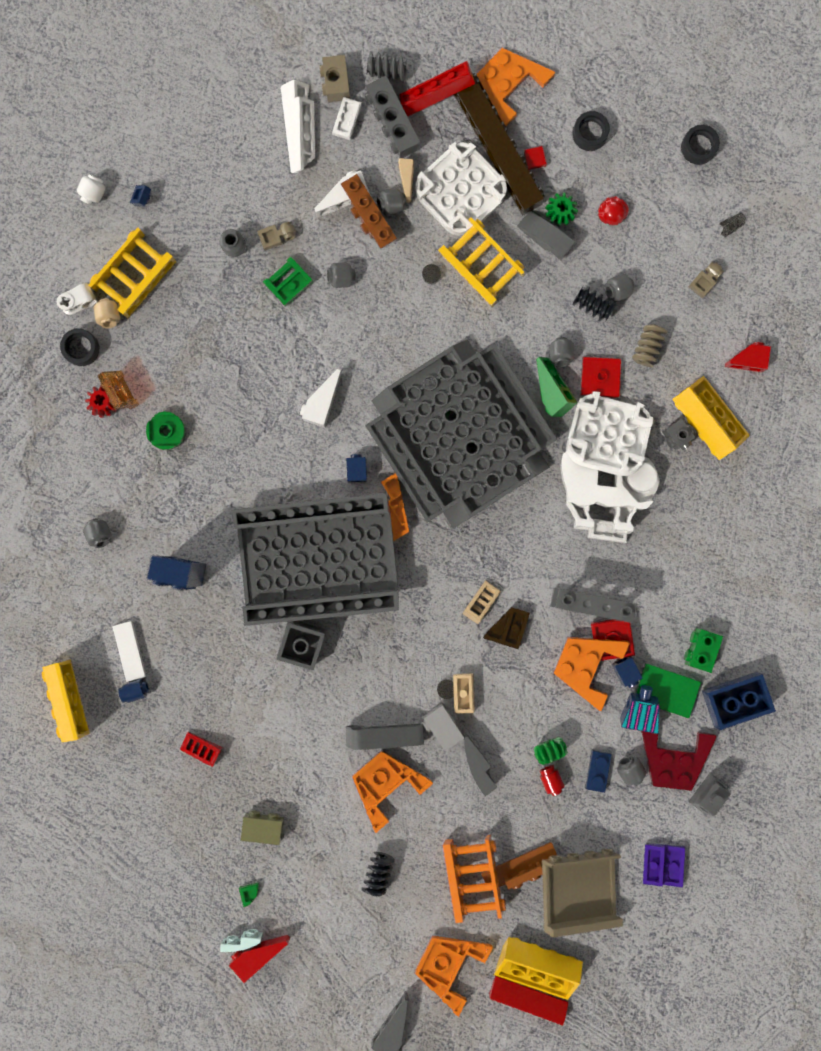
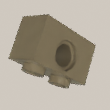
M345 55L322 57L323 65L319 66L321 77H325V83L322 84L323 96L327 95L328 102L342 101L343 97L350 99ZM332 77L339 78L337 81L330 80Z

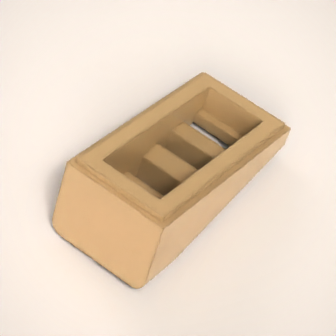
M399 158L398 164L406 203H410L412 199L413 159Z
M485 580L463 611V614L476 624H479L501 591ZM484 588L493 594V597L483 591ZM480 595L483 596V597H484L485 599H487L489 602L486 603V602L483 601L481 598H479V596H480ZM475 601L484 607V610L475 605ZM471 608L474 609V610H475L476 612H478L480 615L478 616L477 614H475L474 612H472L470 609H471Z

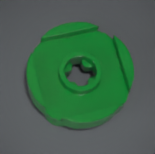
M166 411L159 412L148 421L146 436L152 445L158 449L172 450L182 444L185 437V425L181 418L175 414ZM165 426H168V429L171 430L167 436L161 433Z

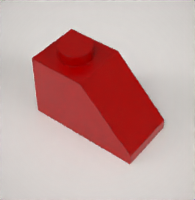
M753 342V344L727 361L724 367L762 373L768 369L771 346H765L763 342Z

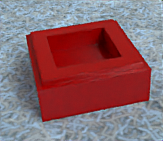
M543 146L524 150L523 153L528 170L546 167Z

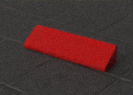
M468 61L399 94L400 102L406 115H413L474 85L475 81Z
M498 976L494 977L489 992L491 1000L559 1025H564L568 1008L567 1001Z

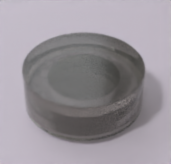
M428 264L423 268L422 278L427 284H436L441 278V270L435 264Z
M444 679L438 683L437 692L441 698L450 699L454 696L453 681Z

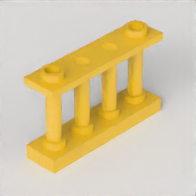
M470 217L468 220L473 226L452 247L446 248L443 245L438 251L493 307L498 302L495 298L497 296L496 293L517 272L523 277L525 275L523 271L525 267L518 260L514 262L483 230L485 226L479 219L474 220ZM479 232L486 240L465 261L462 260L460 262L456 258L457 252ZM492 245L499 254L478 275L475 274L473 276L468 271L471 268L470 266ZM505 259L512 268L492 288L486 289L482 285L483 280Z
M138 227L129 233L125 243L101 271L92 276L88 285L95 292L101 288L119 303L117 310L127 319L177 262L168 252L160 255L143 240L145 234ZM137 245L156 260V265L152 269L146 268L130 254ZM124 260L128 261L144 275V279L140 283L136 284L118 269ZM112 274L131 289L132 293L127 298H123L105 283Z

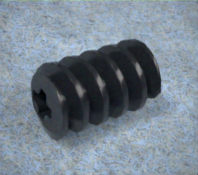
M582 286L572 305L575 306L577 303H580V310L586 306V314L592 310L593 318L599 314L598 321H602L604 318L607 321L617 303L613 302L609 305L610 298L602 301L603 294L596 297V290L589 293L590 286H587L585 289Z
M373 852L376 857H370V861L374 862V865H368L372 872H366V876L370 880H364V884L368 885V887H363L362 891L371 896L381 897L386 894L385 887L388 886L389 882L387 880L391 876L389 872L393 869L391 864L394 863L395 859L386 853Z

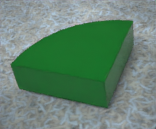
M259 882L239 887L243 908L255 900L259 891Z

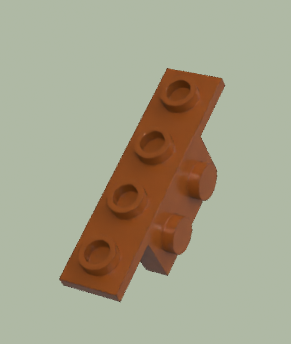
M355 174L342 182L341 186L351 201L352 208L350 211L355 219L359 218L361 221L360 227L364 234H369L371 239L374 238L380 249L397 240L359 176Z
M552 842L497 865L499 886L501 887L506 884L508 890L511 888L518 889L523 886L524 882L529 880L536 881L541 878L543 874L542 860L550 859V856L557 855ZM490 871L481 872L485 883L492 882Z

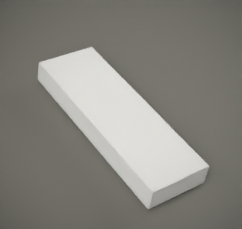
M133 621L112 626L126 682L147 677Z

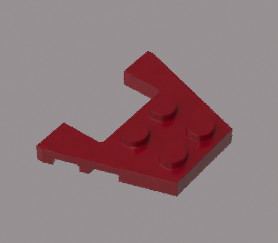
M641 731L652 785L655 787L692 791L717 735L697 732L695 752L657 748L658 734Z

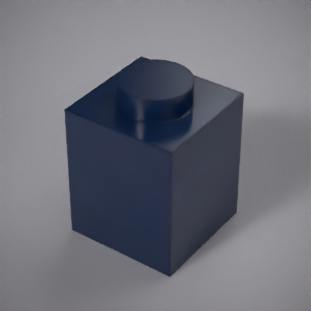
M362 454L350 455L351 458H346L348 483L367 482L366 457H362Z
M625 657L611 664L624 687H634L642 679L632 657Z

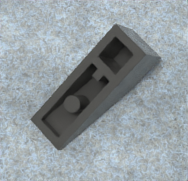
M404 992L373 1037L371 1049L374 1051L402 1050L408 993Z

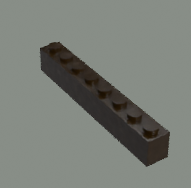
M472 73L475 84L454 94V97L495 169L506 179L507 190L523 216L543 204L544 192L534 182L535 177L532 171H528L526 168V161L523 155L518 154L514 139L509 138L506 133V125L498 119V112L495 106H491L486 90L481 89L477 74Z

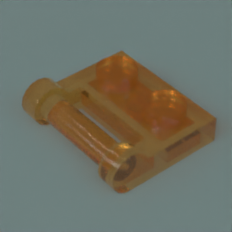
M121 370L105 371L97 375L115 410L133 409L139 406V402L137 399H134Z

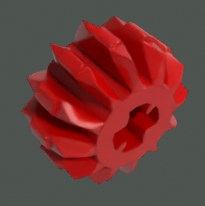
M100 385L99 389L93 387L94 393L87 392L90 399H85V402L89 403L86 407L87 410H92V415H99L100 418H104L105 414L110 417V410L117 411L113 407L119 404V401L115 400L118 396L117 393H112L113 389L110 387L105 388L104 385ZM101 399H105L103 400V405H100Z

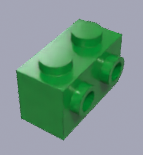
M696 628L690 636V649H687L684 655L685 665L712 673L723 636Z

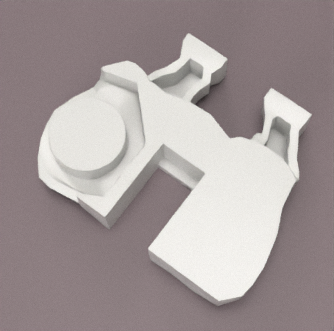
M567 451L562 455L560 470L566 490V505L575 519L573 529L592 530L595 523L590 518L588 511L591 505L597 504L603 507L615 508L612 533H632L633 525L630 522L632 516L637 509H647L653 503L652 498L659 485V476L652 461L645 457L640 469L633 475H614L613 487L597 485L598 470L574 463L569 458Z

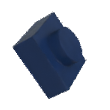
M136 185L130 203L134 206L145 207L150 200L151 188L146 185Z

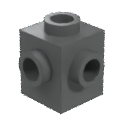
M683 419L678 420L662 432L667 438L665 439L667 445L675 450L680 448L685 450L692 445L691 440L695 438L693 428L686 424Z

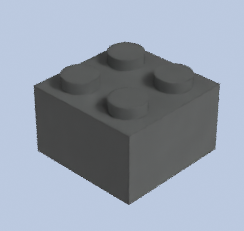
M299 621L287 622L276 660L314 671L325 636V629Z

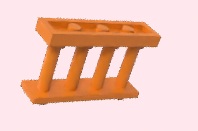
M491 834L486 836L484 844L457 847V845H454L453 839L445 840L443 851L455 923H462L468 913L497 910L498 919L502 918L503 912L506 911L505 899L501 898L494 856L496 843L495 840L491 839ZM487 851L489 863L465 866L457 864L456 857L460 854ZM490 871L492 882L471 885L460 884L459 876L461 874ZM492 890L494 892L495 902L469 905L463 902L465 893Z

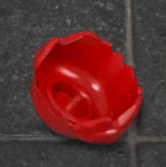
M616 196L606 198L598 209L600 221L609 225L620 224L629 213L627 203Z

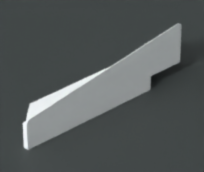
M292 80L281 86L291 173L304 170V167L315 158L314 101L308 99L309 84L297 80Z

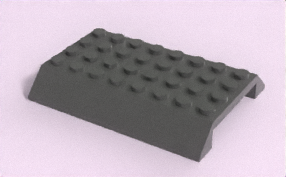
M387 493L232 510L234 529L238 530L245 606H242L244 626L399 611L398 578L391 512Z

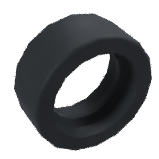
M587 111L576 119L572 130L573 140L580 149L595 151L605 144L610 132V125L602 113ZM589 121L597 123L602 129L601 137L596 141L584 139L580 134V127L583 123Z
M704 124L690 128L681 143V152L684 158L696 165L709 162L719 149V135L712 127ZM702 135L710 141L711 149L707 154L700 155L692 151L689 143L693 136Z
M74 328L63 335L60 342V350L62 356L68 362L76 366H87L97 359L100 345L97 338L89 331L82 328ZM76 337H85L91 344L89 354L84 358H75L69 351L71 341Z

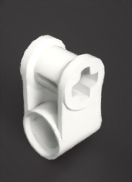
M83 283L59 295L57 305L65 314L74 315L83 309L95 305L97 299L91 287L88 286L89 284Z

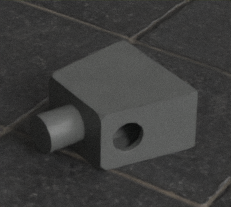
M709 773L688 802L702 813L715 816L731 793L726 784Z

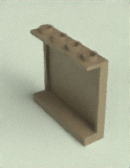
M602 849L598 853L595 851H585L582 855L569 853L567 857L553 855L550 856V859H543L544 932L554 938L623 927V919L616 915L615 859L621 858V855L614 853L612 849Z

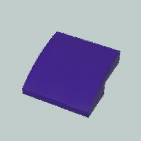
M645 844L643 884L683 888L685 847Z

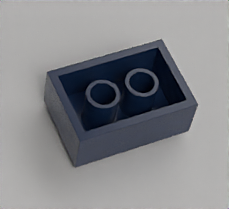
M758 672L701 690L713 726L719 730L776 712L763 674Z

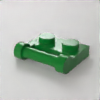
M291 256L269 279L266 278L262 281L285 307L313 283L309 275ZM291 268L295 270L277 287L274 286Z

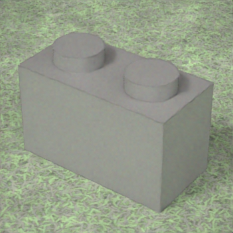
M440 704L423 716L425 721L422 724L428 732L432 731L435 736L433 740L438 748L442 747L446 751L464 739V735L443 704Z

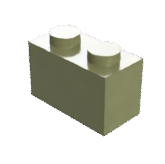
M249 811V813L245 814L240 841L280 845L284 817H280L276 813L260 815L261 812Z

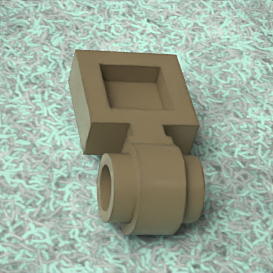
M290 222L281 224L280 230H277L276 226L272 225L257 231L265 251L282 245L280 238L285 239V241H291L296 238L294 225H291Z
M712 261L705 269L707 274L701 271L688 287L703 299L717 283L713 278L717 280L724 272L721 269L722 266Z

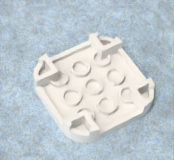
M454 142L424 172H420L417 176L415 190L418 200L448 232L460 236L464 235L473 226L468 220L470 217L483 222L501 205L505 199L507 187L504 176L500 175L476 150L475 145L471 142L469 144Z
M600 392L586 395L580 398L575 409L566 444L568 456L574 463L618 476L633 475L640 469L645 459L644 456L650 429L653 424V417L644 408L645 405L639 402L637 405L601 397Z

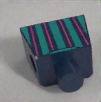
M642 685L640 694L633 692L629 694L620 716L621 728L659 733L658 697L652 696V687Z

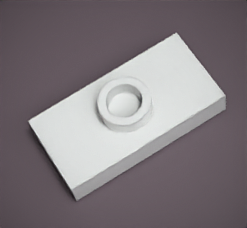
M343 97L332 135L351 140L362 106L361 102Z
M592 519L595 524L592 530H588V538L627 543L628 534L612 533L614 522Z

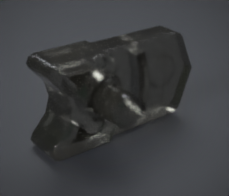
M740 212L720 223L723 227L721 235L727 237L742 227L746 221L745 215Z

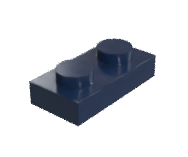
M591 750L585 789L605 793L611 753Z

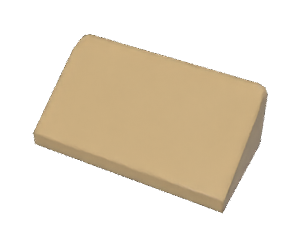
M474 673L453 674L455 713H474Z

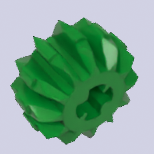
M565 192L562 194V197L556 193L554 198H549V204H546L545 209L548 211L546 217H552L551 223L556 220L558 221L557 226H560L561 222L568 225L569 220L573 221L575 219L574 215L577 214L578 209L575 208L577 202H571L573 199L572 195L566 198Z
M560 737L542 742L533 749L536 760L542 765L559 760L568 754L567 746Z

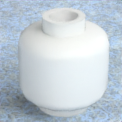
M89 174L81 178L77 193L81 196L80 200L91 205L92 202L99 203L106 188L103 180Z

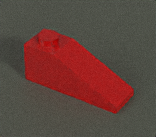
M284 935L269 939L251 948L235 951L230 956L232 959L228 966L245 983L288 945L290 936Z

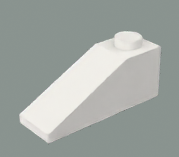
M361 170L347 173L314 208L317 218L351 205V201L342 188L341 183L355 174L359 176L369 192Z
M337 369L307 400L306 405H302L300 415H302L303 421L326 427L342 375L341 370Z

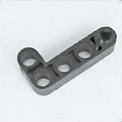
M423 724L364 727L362 725L346 726V746L353 750L424 745Z

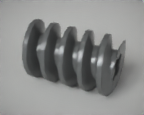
M370 51L366 74L370 71V76L374 77L377 72L378 78H382L385 73L388 79L392 74L393 80L396 81L398 76H400V80L403 82L407 60L404 62L403 56L400 55L398 61H396L395 54L389 60L387 53H385L382 59L380 52L377 53L376 57H373V52Z

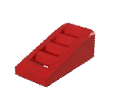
M187 732L180 747L181 751L211 767L216 764L223 747L190 732ZM190 739H193L191 748H187ZM198 742L200 743V746L198 748V751L195 752L194 749ZM206 746L207 749L204 755H202L201 751L203 747ZM210 750H213L211 758L207 757Z

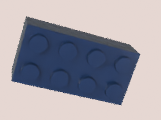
M151 555L147 579L152 580L153 585H170L173 589L192 590L202 586L207 564L171 556Z

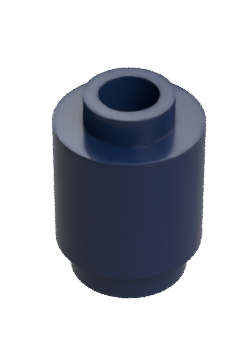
M139 679L122 685L118 689L120 700L123 703H131L146 698L147 693H149L147 682Z

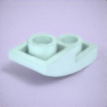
M249 929L243 932L241 939H238L237 936L224 937L220 952H235L251 948L261 942L263 932Z

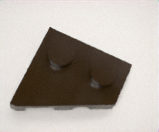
M510 607L483 635V639L519 650L530 613Z

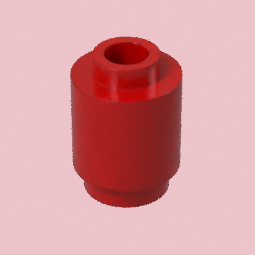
M554 765L542 768L540 770V779L546 793L552 794V796L562 793L565 785L558 769H555Z

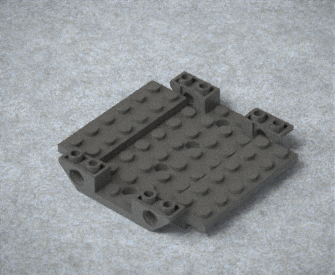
M468 340L455 344L394 382L371 400L380 416L365 426L427 523L443 513L454 529L550 468L540 451L557 439L495 343L480 353L475 352ZM426 379H433L436 385L433 388H427L424 384ZM454 411L456 419L453 421L447 420L445 417L446 412ZM469 443H474L477 446V451L473 454L468 453L466 450V446ZM494 475L497 477L498 484L496 486H490L487 483L489 476Z

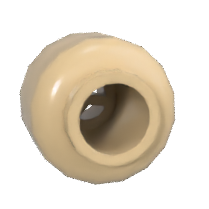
M107 298L97 302L93 307L96 323L107 329L115 327L120 321V313L117 310L119 308L118 304Z

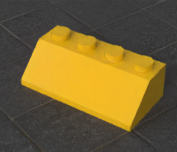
M704 375L672 399L677 409L682 411L687 422L695 428L700 439L705 441L711 453L718 460L736 450L750 436Z
M71 659L42 667V678L47 684V698L52 703L51 713L57 723L56 733L58 738H61V742L78 740L90 734Z
M508 937L502 947L494 975L568 1000L580 985L583 962L573 956H565L555 950H547L539 947L537 944H529L521 941L519 938Z

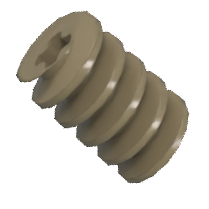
M651 324L643 327L644 333H641V340L637 343L639 347L635 348L637 354L632 356L636 363L646 367H653L650 362L657 361L653 357V355L660 354L656 347L662 348L663 346L658 341L665 340L661 333H668L663 327Z

